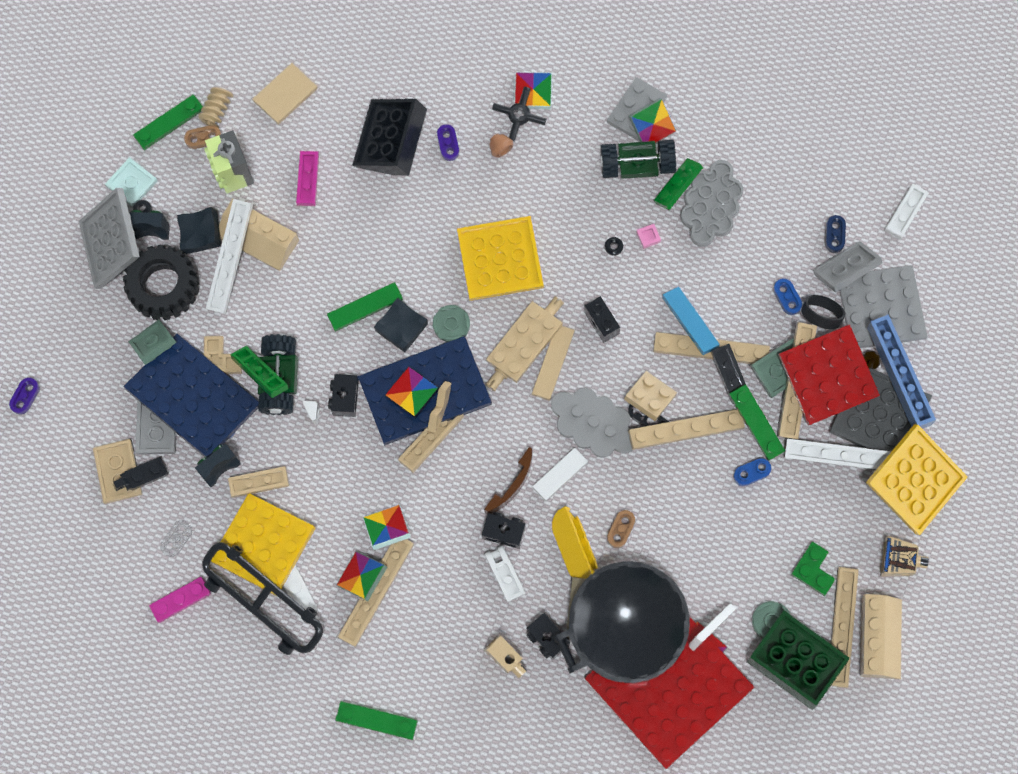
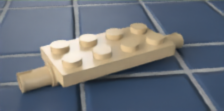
M554 296L545 309L533 301L529 304L486 359V362L495 368V373L485 384L489 389L492 388L491 390L495 392L501 382L507 378L516 383L521 379L563 325V322L554 317L564 304L562 300L559 299L558 301V298Z

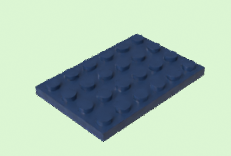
M176 334L173 337L176 343L153 361L144 365L123 387L202 456L208 458L213 454V450L217 446L223 445L258 409L259 401L180 335Z
M465 336L358 376L384 446L424 431L428 428L430 414L436 407L438 392L415 419L385 397V394L408 366L439 388L445 381L451 383L449 400L441 422H448L462 414L466 415L492 405Z

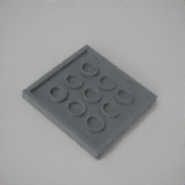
M869 369L880 396L838 413L829 433L862 448L892 451L911 429V425L889 376L877 370ZM924 392L929 403L932 395Z

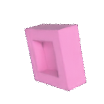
M654 224L636 231L643 249L661 242Z

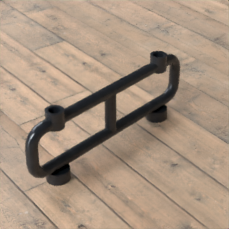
M221 542L214 544L202 561L203 571L208 576L204 586L213 593H217L221 587L282 638L278 644V649L282 653L291 655L294 649L299 653L311 652L323 635L322 624L315 618L317 615L316 610L311 607L304 609L242 557L243 550L239 546L233 545L230 547L228 544ZM217 551H224L230 560L236 561L265 586L254 603H251L211 569L210 562ZM271 591L297 612L304 622L311 624L315 628V634L307 645H301L259 609Z

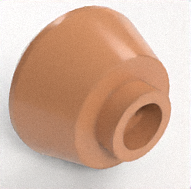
M495 134L490 139L489 146L494 157H502L513 148V140L504 134Z

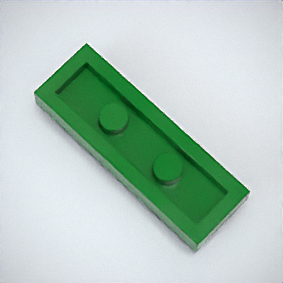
M687 158L657 195L654 202L670 210L703 169L702 165Z

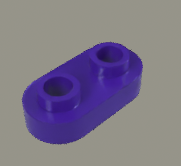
M444 124L437 130L439 147L442 157L447 161H453L459 156L456 132L451 125ZM445 134L450 135L448 138L443 137ZM448 151H453V154H447Z
M33 378L23 379L9 402L10 409L18 415L28 412L39 392V384ZM33 386L31 391H27L28 387ZM20 403H24L22 408H18Z

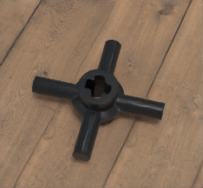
M528 87L523 88L519 103L511 107L494 103L492 110L509 116L510 121L513 123L509 138L513 142L516 140L520 125L531 121L545 126L547 121L546 118L530 114V110L526 106L531 90ZM519 110H522L524 116L517 118L515 112L518 113Z

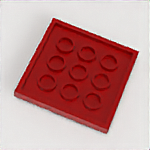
M850 324L778 354L808 426L880 396Z

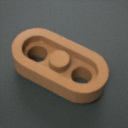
M214 125L191 129L186 132L184 141L190 149L207 147L205 140L210 139L211 135H221V132Z
M623 510L617 514L607 537L611 547L621 548L626 544L635 524V516L632 512ZM626 518L629 520V523L623 524L621 520ZM614 536H619L621 540L615 542L613 538Z

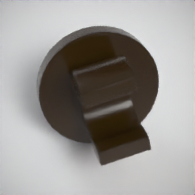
M868 351L863 354L869 369H877L880 366L881 359L877 352Z

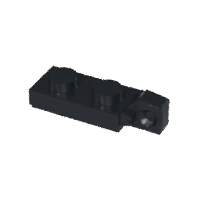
M158 457L120 474L121 478L113 481L115 491L125 487L127 491H133L168 476V472L161 458Z

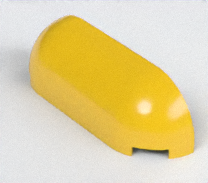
M565 506L555 513L552 520V531L571 577L587 579L598 568L597 562L578 516L574 517L569 512L570 508Z

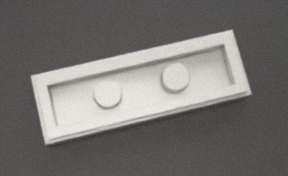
M912 183L887 225L885 232L901 240L929 192Z
M574 448L532 487L547 501L578 473L588 461Z
M731 604L728 605L691 641L689 647L694 651L736 608Z

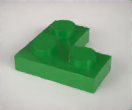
M811 542L791 576L825 597L836 579L819 569L829 552L816 543Z

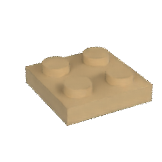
M645 371L626 394L624 400L656 421L675 398L677 392Z

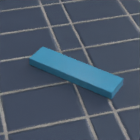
M680 287L663 294V300L702 355L719 348V342Z

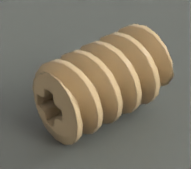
M212 87L210 89L211 94H208V100L204 102V107L201 109L202 113L198 115L199 120L207 126H217L215 122H222L218 116L224 117L225 114L221 110L228 109L224 103L230 104L231 101L227 97L232 98L234 96L226 89Z

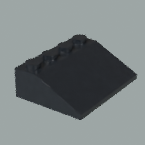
M371 99L352 166L394 176H409L427 108L417 99Z

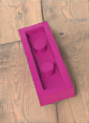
M300 151L297 206H316L319 166L318 151Z
M199 577L150 604L149 607L157 622L161 623L210 596V591L204 586V579Z

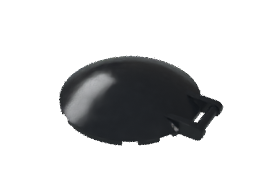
M617 562L600 568L582 583L570 607L569 629L553 636L552 639L554 643L557 642L568 665L567 670L569 674L588 666L602 677L612 681L623 683L643 682L664 673L681 655L689 635V610L680 588L664 572L641 562ZM569 636L581 660L578 663H575L564 638Z

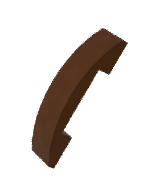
M529 447L518 462V467L522 469L520 474L502 498L497 494L493 496L484 509L485 514H493V512L502 509L519 493L531 469L532 448Z

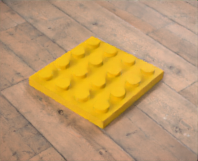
M531 216L457 228L469 301L544 288Z
M914 424L866 481V484L916 535H921L967 479V476L918 424Z
M248 494L223 536L221 543H226L230 547L237 545L242 548L241 556L282 589L316 527L252 494ZM217 551L211 560L212 563L264 589L265 586L236 561L230 560L224 551Z

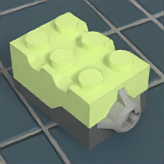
M234 130L205 140L207 147L204 150L220 189L224 188L226 194L254 184Z

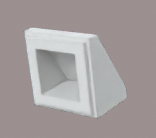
M303 401V405L314 425H318L320 411L318 403L316 401Z

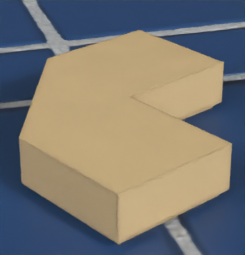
M204 336V356L225 374H242V369L231 359V355L224 354V337Z
M445 381L439 388L436 407L431 412L428 431L435 433L440 426L449 400L450 382Z

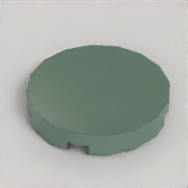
M447 305L441 307L434 315L432 326L440 340L450 342L468 334L470 319L467 312L459 306Z
M774 601L762 603L752 615V626L755 633L763 639L783 610L790 614L789 610L781 603L779 604Z

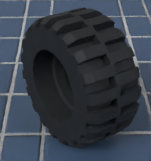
M158 245L157 248L153 246L147 247L148 250L145 252L139 251L140 257L125 269L127 275L123 276L124 291L135 309L141 312L143 316L147 318L151 316L153 320H160V317H162L164 321L170 320V316L173 315L177 318L180 316L179 313L181 311H188V305L194 304L196 300L194 295H198L199 291L197 287L199 285L197 272L189 258L182 251H176L175 247L168 246L167 249L164 245ZM169 269L177 273V284L170 293L160 297L150 296L146 293V281L154 272Z

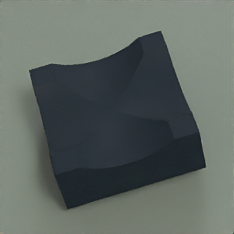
M212 207L195 213L177 215L180 229L179 245L182 252L191 254L221 247L218 212Z
M139 210L129 212L135 232V239L144 236H156L162 240H169L170 225L163 213L155 210L150 211V213Z
M397 298L387 313L376 323L374 329L378 334L405 353L428 325V320Z
M224 444L223 446H217L213 450V454L208 458H202L197 463L195 469L211 488L224 472L237 468L241 463L227 444Z

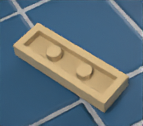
M285 466L228 478L232 498L289 487Z

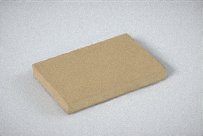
M291 63L252 100L279 125L313 94L318 87Z
M131 439L93 448L104 504L143 495L141 487L133 491H127L126 487L115 491L113 481L121 478L120 474L137 467Z

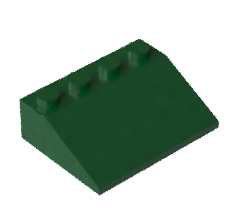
M783 610L749 657L747 663L813 710L850 658Z

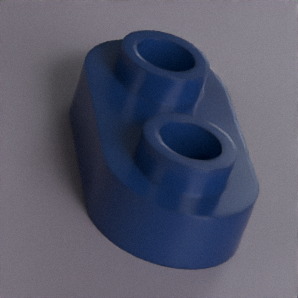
M833 215L826 224L825 246L828 251L838 253L842 251L845 245L846 221L839 215ZM836 224L839 228L835 229L832 225ZM832 242H836L838 246H833Z

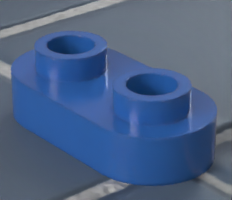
M779 279L773 289L775 296L785 313L789 315L798 314L802 308V300L791 281ZM780 288H785L786 292H781ZM789 304H794L795 308H790Z
M760 458L742 465L735 470L734 481L739 486H748L769 476L771 464L768 460ZM763 465L765 470H759L758 466ZM745 472L747 478H742L740 474Z

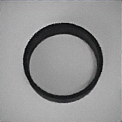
M821 295L808 296L801 309L803 316L810 323L824 329L832 330L839 328L845 317L844 309L837 302ZM809 305L823 307L831 311L838 319L823 317L815 313Z

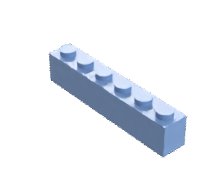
M889 315L871 321L867 329L911 427L914 424H918L922 429L932 426L936 418Z

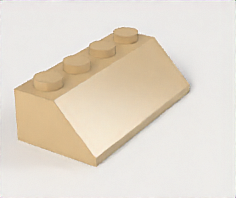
M233 199L222 214L219 224L221 240L224 238ZM252 209L242 251L281 271L298 244L299 239L294 231Z
M865 594L862 597L860 677L901 679L902 599L874 594Z

